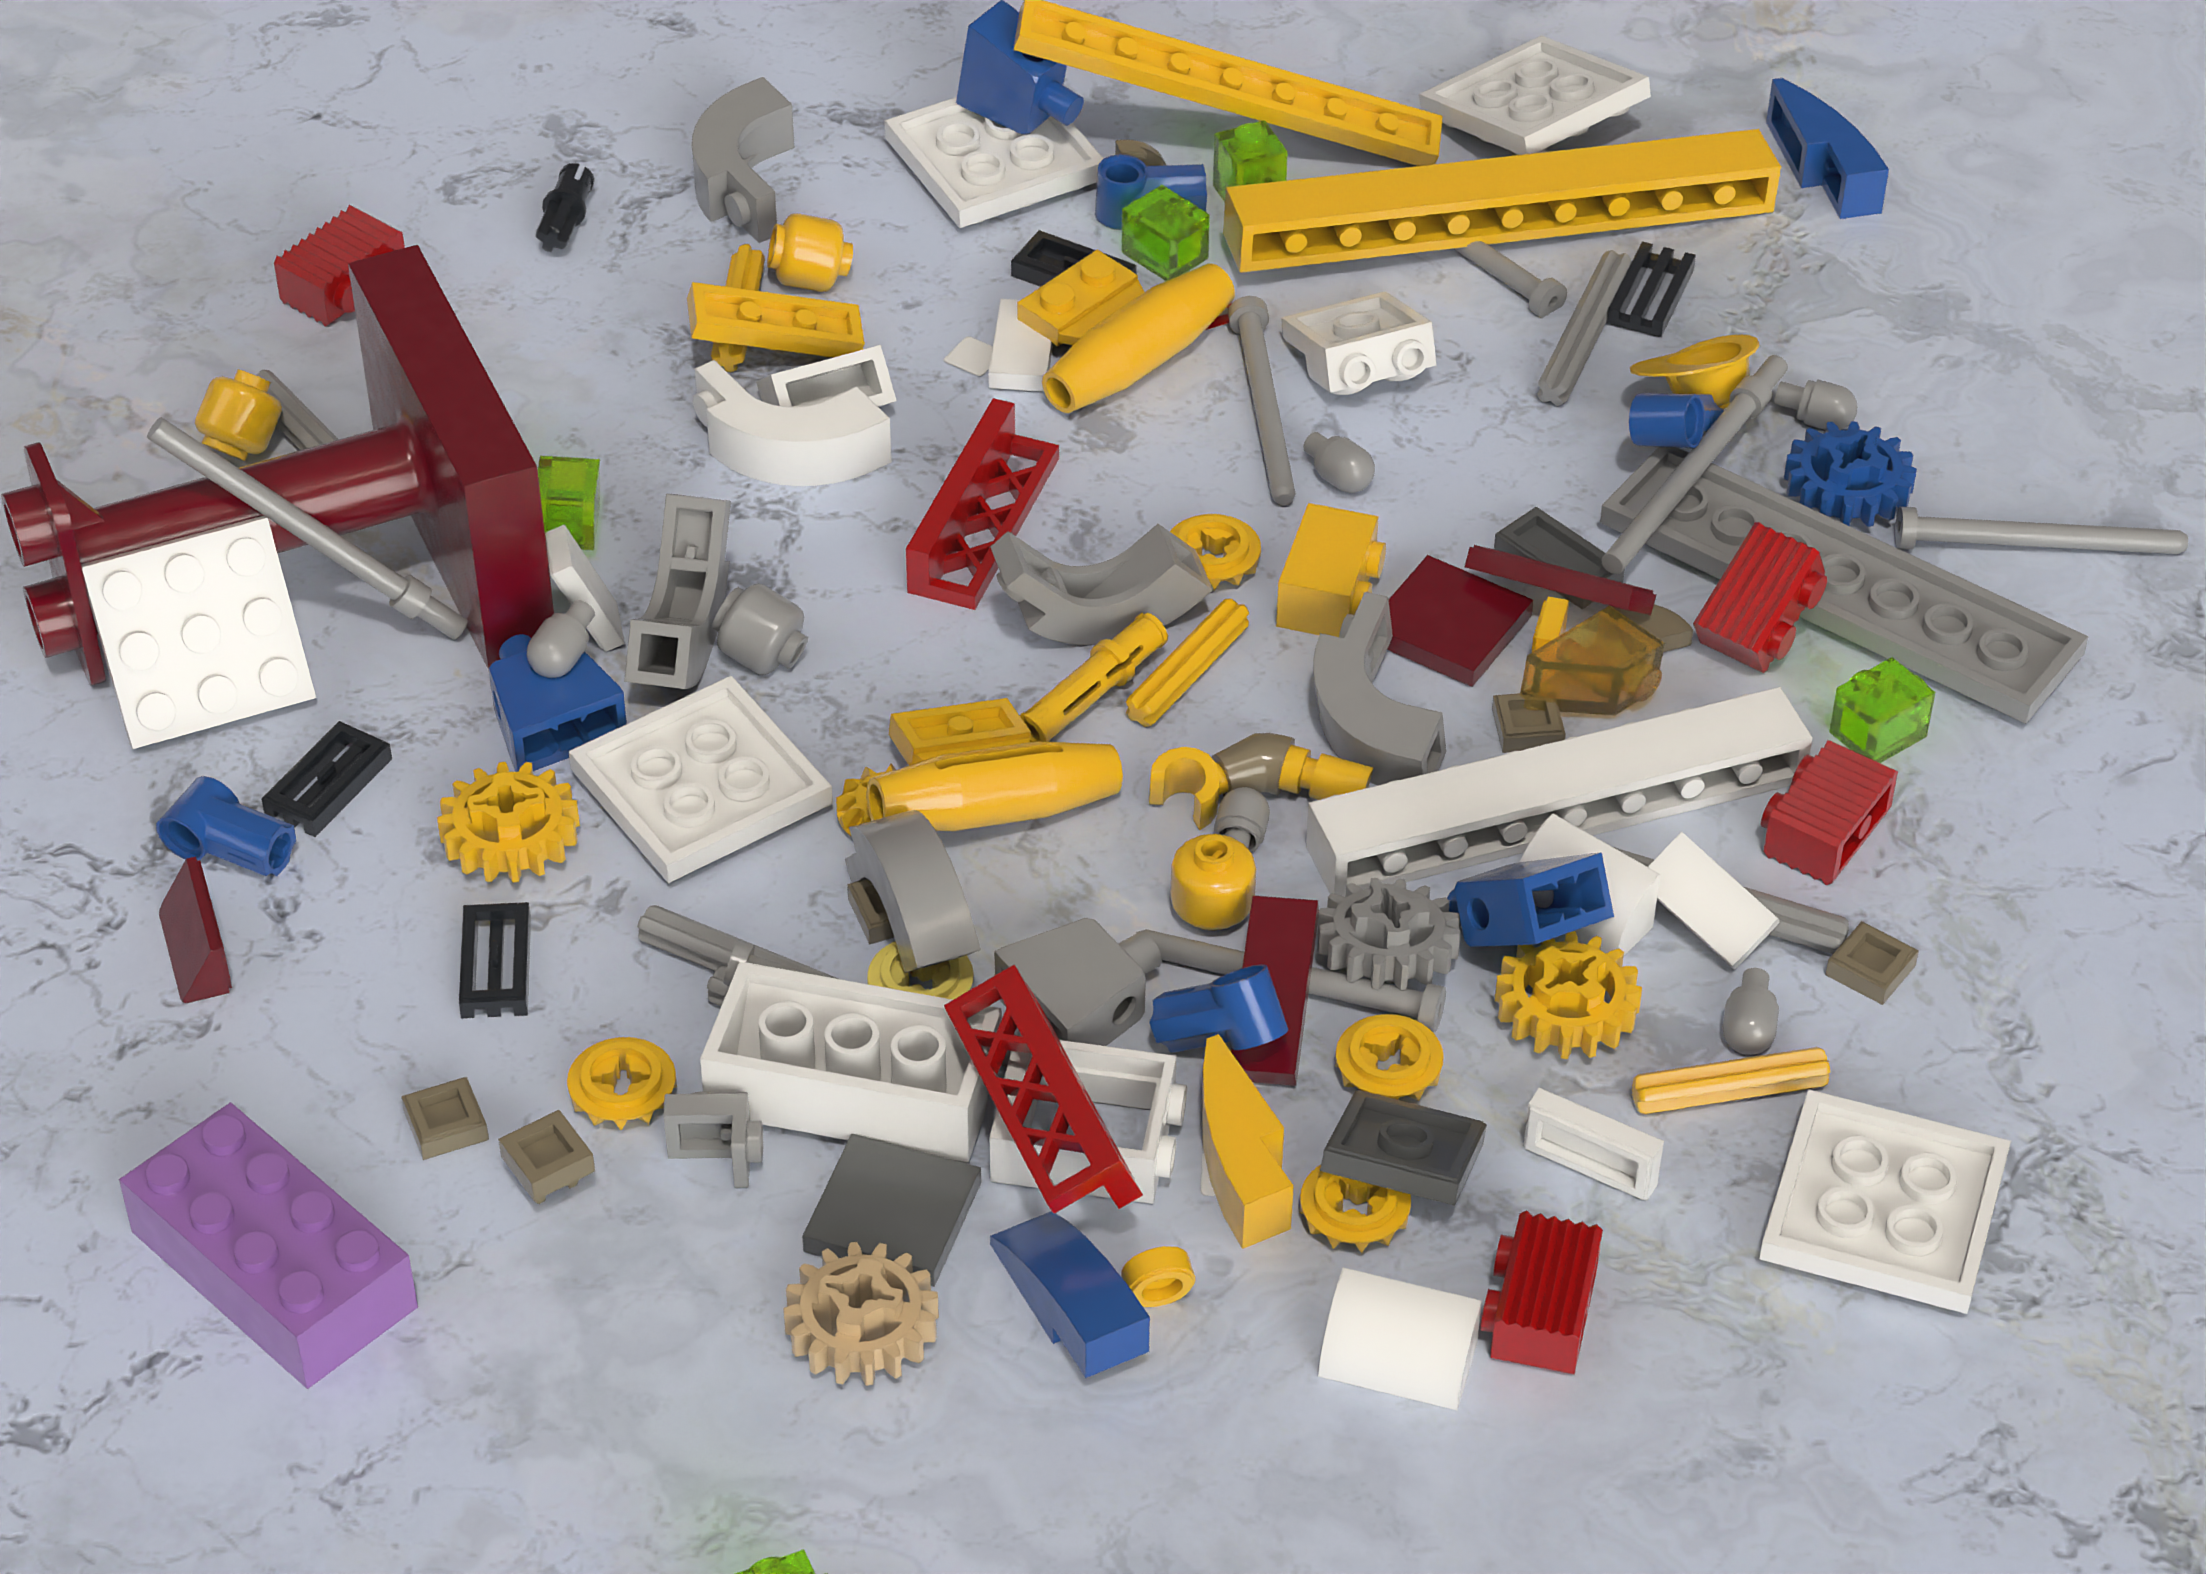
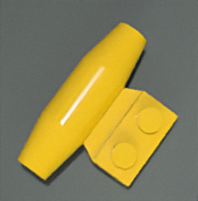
M1097 249L1017 302V319L1049 339L1056 346H1060L1063 343L1073 345L1042 378V387L1050 403L1063 413H1071L1128 388L1192 344L1234 300L1235 289L1232 280L1221 267L1208 263L1155 285L1144 292L1137 274Z
M1008 698L891 714L888 735L909 766L871 778L867 784L866 799L871 821L915 809L929 820L935 831H959L1046 818L1118 794L1122 787L1123 771L1119 754L1111 744L1030 742L1031 731Z

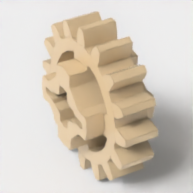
M850 1242L848 1256L838 1258L831 1250L825 1249L822 1251L823 1266L820 1269L803 1263L799 1267L800 1284L787 1285V1307L783 1308L785 1334L791 1335L792 1353L795 1357L809 1354L810 1371L815 1375L828 1366L834 1367L836 1383L844 1384L851 1372H861L865 1385H873L875 1371L885 1369L888 1374L896 1379L902 1376L901 1359L906 1358L920 1363L924 1359L923 1342H935L936 1319L939 1318L938 1293L931 1291L930 1273L928 1270L913 1273L912 1255L908 1253L899 1256L894 1261L887 1259L886 1244L879 1243L872 1255H862L858 1243Z

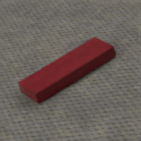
M1474 545V548L1469 547L1464 566L1472 570L1647 615L1652 614L1657 596L1653 594V590Z
M1252 896L1242 968L1260 964L1267 965L1288 1027V1031L1284 1035L1268 1043L1242 1050H1233L1231 1048L1232 1054L1254 1083L1297 1085L1319 918L1318 900Z

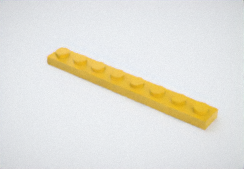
M1024 0L1020 8L1013 49L1015 51L1412 165H1433L1439 157L1442 115L1048 1Z

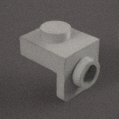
M694 1092L691 1094H665L663 1117L668 1159L732 1158L734 1187L749 1188L750 1163L762 1162L763 1124L762 1121H750L748 1093L712 1094L708 1092Z

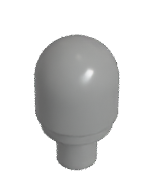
M1819 379L1816 382L1808 380L1805 388L1780 381L1775 395L1774 404L1798 410L1797 419L1804 421L1806 425L1826 430L1827 422H1834L1840 430H1843L1849 426L1851 421H1854L1857 414V401L1850 390Z
M1314 432L1306 438L1303 449L1307 454L1315 458V469L1324 480L1339 490L1348 493L1359 492L1371 483L1375 473V465L1371 455L1365 449L1346 437L1333 436L1327 439L1320 433Z
M575 600L565 614H553L545 619L527 646V659L531 668L536 673L547 678L561 677L568 673L582 656L589 640L586 627L595 616L594 609L588 603Z
M1239 787L1231 790L1223 797L1214 825L1215 834L1230 836L1245 844L1250 852L1255 851L1264 840L1269 821L1270 809L1267 800L1259 791L1253 788Z
M1749 968L1743 972L1742 985L1731 992L1725 1005L1723 1020L1724 1038L1733 1050L1745 1055L1759 1054L1768 1049L1773 1043L1777 1032L1779 1006L1775 995L1768 990L1769 974L1760 968Z

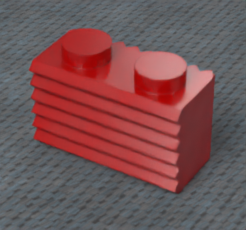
M349 205L346 212L341 210L339 216H333L330 223L325 222L322 229L317 227L315 233H309L306 240L301 238L299 244H293L290 251L285 250L282 257L276 256L274 268L279 298L284 305L288 303L292 309L296 307L300 314L305 312L308 318L312 316L316 322L321 321L326 327L344 313L355 311L348 263L405 248L403 232Z
M1755 522L1693 623L1699 642L1762 673L1768 671L1769 664L1774 661V658L1782 660L1789 652L1796 636L1794 623L1799 620L1800 613L1805 610V607L1813 609L1825 591L1827 576L1824 575L1825 570L1820 552L1814 547H1808L1803 542H1797L1792 537H1786L1782 532H1776L1771 527H1765L1760 522Z
M1827 740L1824 748L1821 747L1818 755L1813 757L1807 754L1800 761L1788 793L1781 794L1776 792L1769 800L1761 819V827L1767 829L1763 852L1768 859L1775 857L1779 864L1786 862L1791 869L1798 868L1802 875L1809 873L1814 880L1821 878L1825 885L1832 884L1892 807L1898 771Z
M1526 1210L1519 1213L1514 1237L1501 1234L1493 1276L1504 1278L1502 1291L1488 1289L1480 1329L1484 1332L1493 1333L1490 1358L1570 1374L1576 1373L1599 1263L1603 1229L1599 1225L1595 1224L1589 1227L1583 1221L1574 1224L1569 1218L1560 1221L1556 1216L1547 1219L1541 1213L1533 1216Z

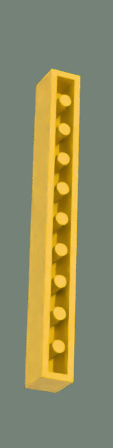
M1752 129L1226 187L1223 235L1241 273L1461 248L1475 241L1497 244L1774 212L1781 165L1760 130Z

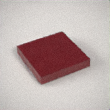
M1427 555L1388 599L1393 637L1387 650L1473 687L1532 616L1534 600Z

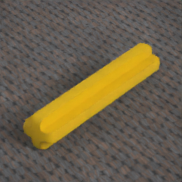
M750 244L740 245L738 252L731 256L725 286L759 291L765 263V256L762 251L753 250ZM713 342L711 361L715 360L720 366L724 367L726 372H734L737 370L738 364L745 361L747 346Z
M1232 598L1224 599L1126 699L1128 706L1126 714L1131 721H1138L1143 727L1152 726L1248 627V608L1244 604H1237Z
M1814 1047L1643 1073L1633 1078L1632 1097L1639 1113L1650 1114L1819 1088L1829 1083L1830 1065L1825 1051L1822 1048Z

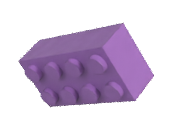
M231 1102L119 1179L132 1233L306 1389H309L418 1308L409 1254Z

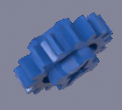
M1851 421L1848 430H1840L1834 422H1827L1825 433L1821 434L1819 431L1809 428L1806 430L1804 441L1793 440L1791 452L1787 454L1784 480L1788 481V496H1800V504L1811 509L1815 507L1820 510L1819 513L1828 517L1840 518V522L1850 526L1852 518H1860L1867 527L1874 526L1875 515L1879 514L1887 520H1892L1895 518L1896 507L1908 506L1910 494L1913 493L1917 468L1911 467L1913 461L1912 452H1899L1901 439L1898 437L1887 440L1881 439L1880 427L1875 426L1870 431L1860 429L1858 422Z

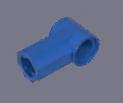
M1122 154L1108 156L1098 164L1095 216L1104 226L1113 229H1127L1140 224L1144 216L1203 214V211H1206L1207 188L1204 164L1146 166L1140 159Z
M1638 393L1632 400L1629 412L1630 436L1633 443L1637 446L1695 448L1724 409L1718 407L1712 395Z
M207 776L197 777L156 823V831L164 845L174 854L185 860L196 856L197 861H199L209 853L264 876L269 874L278 876L290 861L292 848L297 841L294 825L241 805L232 790L225 784Z
M1264 964L1232 971L1209 984L1164 992L1152 1000L1153 1014L1149 1021L1156 1043H1162L1168 1048L1170 1053L1206 1047L1207 1038L1217 1034L1220 1035L1225 1043L1230 1042L1233 1050L1248 1049L1275 1040L1288 1031L1268 967Z

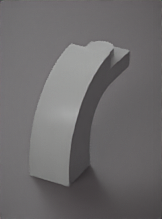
M764 77L741 85L713 102L699 118L692 135L695 192L702 212L710 222L728 215L736 226H742L758 243L770 239L773 227L777 224L775 191L752 168L766 159L794 148L792 104Z
M666 494L655 586L644 615L641 618L631 619L624 682L688 689L694 687L702 677L718 632L712 628L713 621L724 602L730 561H725L731 501Z
M1159 524L1155 525L1136 543L1118 556L1088 566H1069L1054 562L1009 531L990 546L1000 570L996 575L998 583L1009 597L1018 602L1028 629L1040 636L1062 643L1096 645L1103 639L1111 640L1132 623L1136 616L1146 612L1157 617L1165 626L1185 614L1213 591L1196 550Z
M1364 592L1355 615L1347 614L1344 618L1339 637L1320 633L1313 658V674L1320 723L1330 747L1338 758L1373 767L1370 782L1378 786L1394 780H1403L1438 771L1446 754V742L1442 712L1397 702L1382 694L1372 684L1393 637L1388 597Z
M914 809L849 827L856 853L845 858L851 883L869 879L874 885L889 918L905 973L967 956L981 950L971 914L953 864L934 827L921 812Z

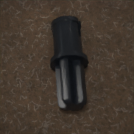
M569 163L561 169L554 190L548 192L543 199L542 209L544 214L535 236L543 242L542 249L552 252L554 247L564 249L575 226L580 225L586 216L587 208L585 201L594 186L595 179L593 173L587 167L584 168L580 179H575L574 177L580 165L578 163Z

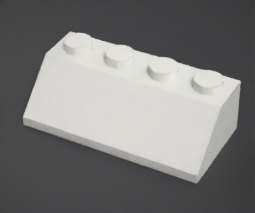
M741 961L738 964L700 1058L703 1092L712 1094L748 1093L750 1121H762L763 1125L849 1140L851 1134H856L969 1163L986 1112L989 1095L982 1078L943 1006L952 1001V999ZM988 1006L969 1017L968 1021L973 1029L997 1032L1002 1019V1008ZM982 1046L987 1055L990 1047Z

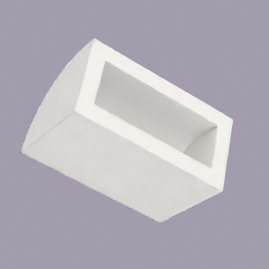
M881 345L771 374L756 382L763 402L782 407H803L818 404L855 387H858L878 407L897 401Z
M1552 813L1532 838L1520 862L1602 852L1614 917L1575 930L1578 937V943L1587 944L1593 937L1599 936L1602 938L1601 951L1608 953L1611 950L1620 948L1624 951L1625 956L1653 928L1660 874ZM1553 890L1532 892L1536 906L1548 908L1552 904L1554 898Z
M1343 1268L1327 1321L1318 1377L1457 1410L1477 1346L1482 1301Z

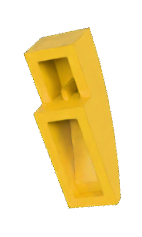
M1217 1034L1207 1038L1202 1080L1203 1151L1210 1182L1222 1214L1241 1248L1244 1249L1291 1230L1294 1185L1282 1170L1284 1126L1220 1035Z

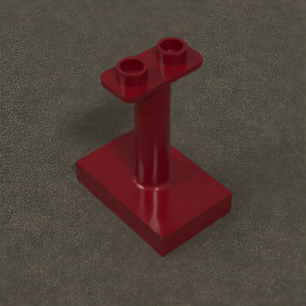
M417 244L348 263L373 430L242 466L239 469L340 536L411 515L460 615L467 619L466 627L487 668H489L493 662L500 660L499 650L507 639L520 634L528 635L532 638L544 620L554 614L538 470L533 457ZM40 442L24 446L31 486L1 494L8 527L23 567L49 560L53 578L23 586L26 606L42 654L45 658L75 650L91 686L105 682L106 675L97 639L98 630L90 606L81 564L265 516L207 477L93 508L56 479ZM268 518L277 554L309 545Z

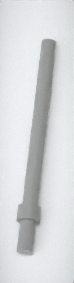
M1777 355L1769 356L1753 376L1744 377L1731 392L1730 404L1703 435L1699 445L1688 453L1602 557V565L1608 572L1620 574L1746 420L1758 416L1772 398L1771 390L1788 370L1787 363L1783 358Z
M162 417L157 419L150 428L147 435L149 440L390 598L389 605L408 618L413 619L418 616L453 640L457 639L464 631L467 619L432 597V589L412 575L402 577Z

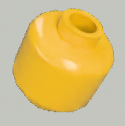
M792 213L786 218L783 225L775 224L773 227L768 248L767 267L775 269L777 279L786 286L826 292L834 285L838 275L847 277L852 262L853 243L844 242L842 226L835 220Z
M237 369L234 379L224 376L212 379L195 418L196 429L204 435L202 444L243 461H246L249 453L260 454L264 452L282 411L280 401L267 393L271 382L240 369Z
M1206 834L1186 841L1176 850L1171 864L1170 895L1173 908L1182 920L1194 927L1215 931L1234 926L1242 922L1250 914L1252 896H1255L1256 865L1253 854L1245 844L1230 836Z

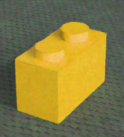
M1307 504L1278 581L1276 627L1315 635L1322 633L1339 637L1346 615H1355L1364 592L1372 593V583L1368 582L1369 578L1379 579L1382 573L1386 555V543L1377 541L1379 516L1318 504Z

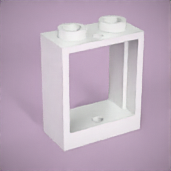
M1060 1040L1093 1102L1151 1110L1142 1150L1118 1147L1143 1193V1196L1134 1201L1153 1204L1159 1177L1171 1178L1173 1172L1176 1137L1168 1136L1170 1124L1182 1126L1185 1114L1187 1085L1176 1084V1056ZM1011 1051L1004 1078L1023 1081L1032 1059V1054ZM1042 1076L1040 1084L1048 1085L1044 1076ZM1008 1095L1013 1105L1016 1096ZM1033 1099L1023 1123L1024 1127H1032L1038 1100ZM997 1109L990 1134L991 1182L1038 1188ZM1034 1145L1038 1154H1040L1043 1146ZM1060 1149L1050 1172V1177L1054 1185H1057L1091 1164L1085 1153ZM1104 1186L1088 1194L1111 1198Z

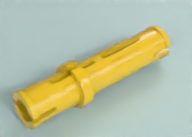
M1140 613L1132 623L1113 639H1103L1093 646L1088 660L1064 680L1060 681L1026 712L1019 715L1031 731L1030 742H1049L1113 686L1120 687L1128 683L1135 675V668L1158 648H1162L1167 643L1168 634L1162 622L1150 613Z

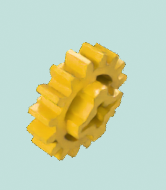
M499 762L497 773L488 775L482 769L476 768L473 770L475 782L468 784L456 780L452 784L454 797H442L440 800L442 815L437 817L440 842L444 843L447 859L449 861L460 859L462 872L466 875L474 872L479 867L483 868L485 881L492 882L499 872H508L512 883L519 882L521 870L528 868L538 876L544 875V861L549 859L553 862L562 863L566 860L564 846H576L578 841L576 827L580 826L577 800L572 799L570 784L567 782L557 785L555 771L551 769L541 773L539 776L533 775L532 763L525 762L518 772H509L506 762Z
M1575 931L1567 933L1565 941L1556 942L1552 938L1541 942L1540 946L1536 948L1532 944L1518 945L1516 957L1504 956L1502 959L1501 975H1497L1495 1001L1499 1003L1498 1019L1500 1022H1513L1511 1037L1516 1041L1524 1039L1529 1035L1534 1037V1052L1540 1054L1550 1044L1558 1046L1561 1059H1568L1571 1049L1575 1047H1581L1582 1051L1589 1058L1596 1057L1597 1042L1601 1041L1615 1049L1619 1046L1621 1032L1632 1033L1634 1030L1636 1014L1639 1013L1642 987L1636 985L1638 976L1636 966L1622 967L1624 951L1620 948L1611 950L1608 953L1601 951L1602 938L1599 936L1593 937L1587 944L1578 943ZM1528 985L1533 988L1532 996L1528 997L1525 991ZM1606 991L1611 998L1609 1004L1604 1001Z

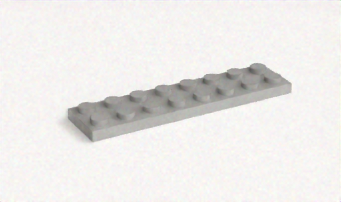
M1658 447L1602 504L1600 523L1623 533L1689 452L1676 447ZM1713 463L1709 465L1645 543L1718 579H1721L1755 522H1760L1765 527H1771L1776 532H1782L1786 537H1792L1797 542H1803L1808 547H1814L1820 552L1825 570L1824 575L1827 576V585L1818 604L1813 609L1805 607V610L1800 613L1799 617L2025 724L2081 659L2086 649L2087 635Z

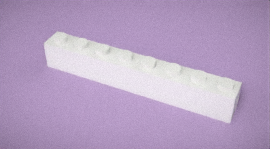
M1781 687L1753 694H1745L1717 703L1688 708L1664 716L1631 722L1611 729L1570 737L1562 741L1521 751H1512L1504 755L1464 765L1451 766L1447 769L1403 780H1394L1386 784L1309 802L1306 848L1329 893L1345 897L1346 885L1349 883H1353L1364 890L1370 888L1371 878H1378L1382 884H1394L1398 879H1405L1406 882L1524 853L1536 832L1552 813L1593 836L1791 786L1794 773L1800 761L1805 755H1810L1813 737Z

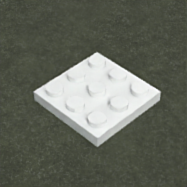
M1542 35L1419 94L1421 110L1442 115V122L1446 126L1479 137L1484 142H1490L1515 152L1516 155L1546 152L1547 147L1568 137L1582 135L1588 131L1590 126L1608 117L1622 115L1631 106L1651 97L1648 76Z
M957 97L884 120L886 140L959 228L980 223L986 219L1022 207H1028L1034 203L1097 183L1098 164L1104 159L1073 123L1065 126L1050 116L1030 134H1020L961 107L956 103Z
M266 516L256 517L81 564L90 606L132 749L316 698L269 521Z
M732 676L568 751L570 768L668 883L833 804L832 786Z
M1808 1089L1763 1238L1760 1260L1967 1314L2011 1141Z

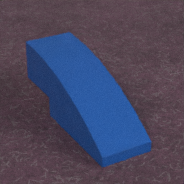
M1784 78L1772 79L1766 124L1800 188L1822 186L1839 219L1881 214L1889 169L1873 145L1839 112L1807 90Z
M1050 1211L990 1236L991 1247L1053 1344L1060 1341L1063 1342L1085 1378L1149 1352L1150 1316L1107 1258L1069 1221Z

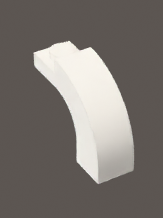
M715 360L695 368L697 394L693 396V406L699 420L708 429L709 453L719 462L742 475L779 485L818 486L854 479L892 463L890 418L858 387L818 404L803 407H782L765 403L750 395Z

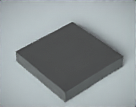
M1358 1090L1354 1092L1324 1148L1320 1171L1455 1206L1483 1146L1487 1124L1483 1123L1484 1121Z
M851 1134L802 1235L803 1251L822 1256V1251L829 1249L838 1258L848 1256L850 1242L858 1243L862 1255H872L879 1243L886 1244L887 1259L894 1261L905 1253L912 1255L913 1273L928 1270L931 1286L935 1287L981 1185V1167Z

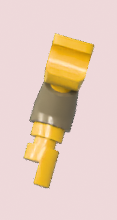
M1254 733L1212 755V757L1197 748L1190 747L1169 749L1159 755L1151 769L1149 804L1164 805L1167 798L1175 793L1186 792L1193 794V821L1200 831L1211 824L1217 815L1219 795L1225 796L1235 788L1249 787L1260 793L1267 792L1279 795L1282 790L1299 794L1301 789L1305 788L1309 789L1310 798L1321 800L1333 795H1341L1368 788L1373 767L1324 753L1320 755L1319 759L1311 758V750L1295 746V739L1292 737L1274 733Z

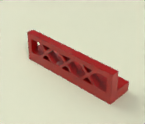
M992 398L907 545V593L976 610L998 570V565L990 546L1008 531L1017 536L1059 460V445L1015 434V403ZM1011 455L1038 461L1035 466L1012 472L1007 465ZM1009 491L1016 500L1015 503L991 510L986 502L987 498ZM989 529L995 538L991 542L972 548L964 540L965 536ZM966 567L973 575L968 586L941 580L944 574Z
M1015 964L943 1005L1041 1194L1054 1214L1101 1186L1105 1187L1118 1209L1143 1196L1039 1001ZM1002 999L1007 1008L997 1032L973 1029L968 1018ZM1016 1028H1018L1022 1036L1014 1035ZM982 1046L990 1047L987 1055ZM1007 1050L1032 1054V1059L1023 1081L997 1076ZM1042 1076H1044L1048 1085L1040 1084ZM1008 1095L1016 1096L1013 1105ZM1033 1099L1059 1104L1049 1131L1023 1126ZM1069 1125L1075 1135L1066 1134ZM1034 1145L1043 1146L1040 1154H1038ZM1059 1150L1085 1153L1091 1165L1054 1185L1050 1172Z

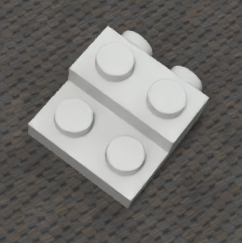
M1386 291L1281 317L1284 340L1306 355L1308 377L1330 393L1336 395L1357 393L1368 387L1372 382L1382 379L1388 381L1408 380L1420 374L1425 368L1436 366L1432 322Z

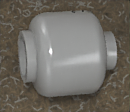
M760 583L753 584L745 590L739 587L735 588L720 606L712 628L718 631V648L724 654L758 675H767L780 664L791 668L802 654L808 642V637L801 633L804 623L803 611L798 605Z

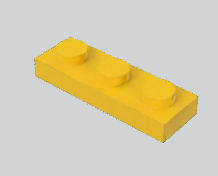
M692 282L687 296L691 339L823 357H838L863 350L865 345L860 310L857 304Z

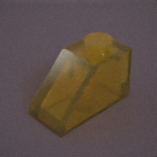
M1607 606L1527 655L1520 697L1525 699L1523 707L1528 710L1545 711L1546 702H1555L1559 706L1560 712L1615 716L1637 701L1647 700L1656 691L1662 679L1660 666L1665 642L1611 606Z

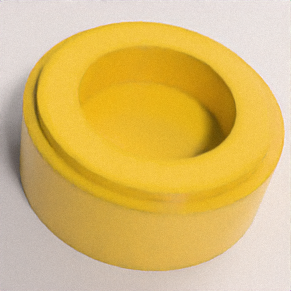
M1174 1246L1156 1247L1143 1251L1127 1261L1121 1270V1277L1143 1307H1157L1179 1300L1191 1290L1196 1280L1188 1253L1184 1249Z

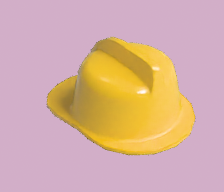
M1750 335L1716 337L1698 342L1673 354L1637 362L1630 366V372L1639 376H1665L1673 394L1712 395L1718 407L1725 409L1730 404L1731 392L1744 377L1750 376L1749 356L1756 352L1760 344L1756 337Z

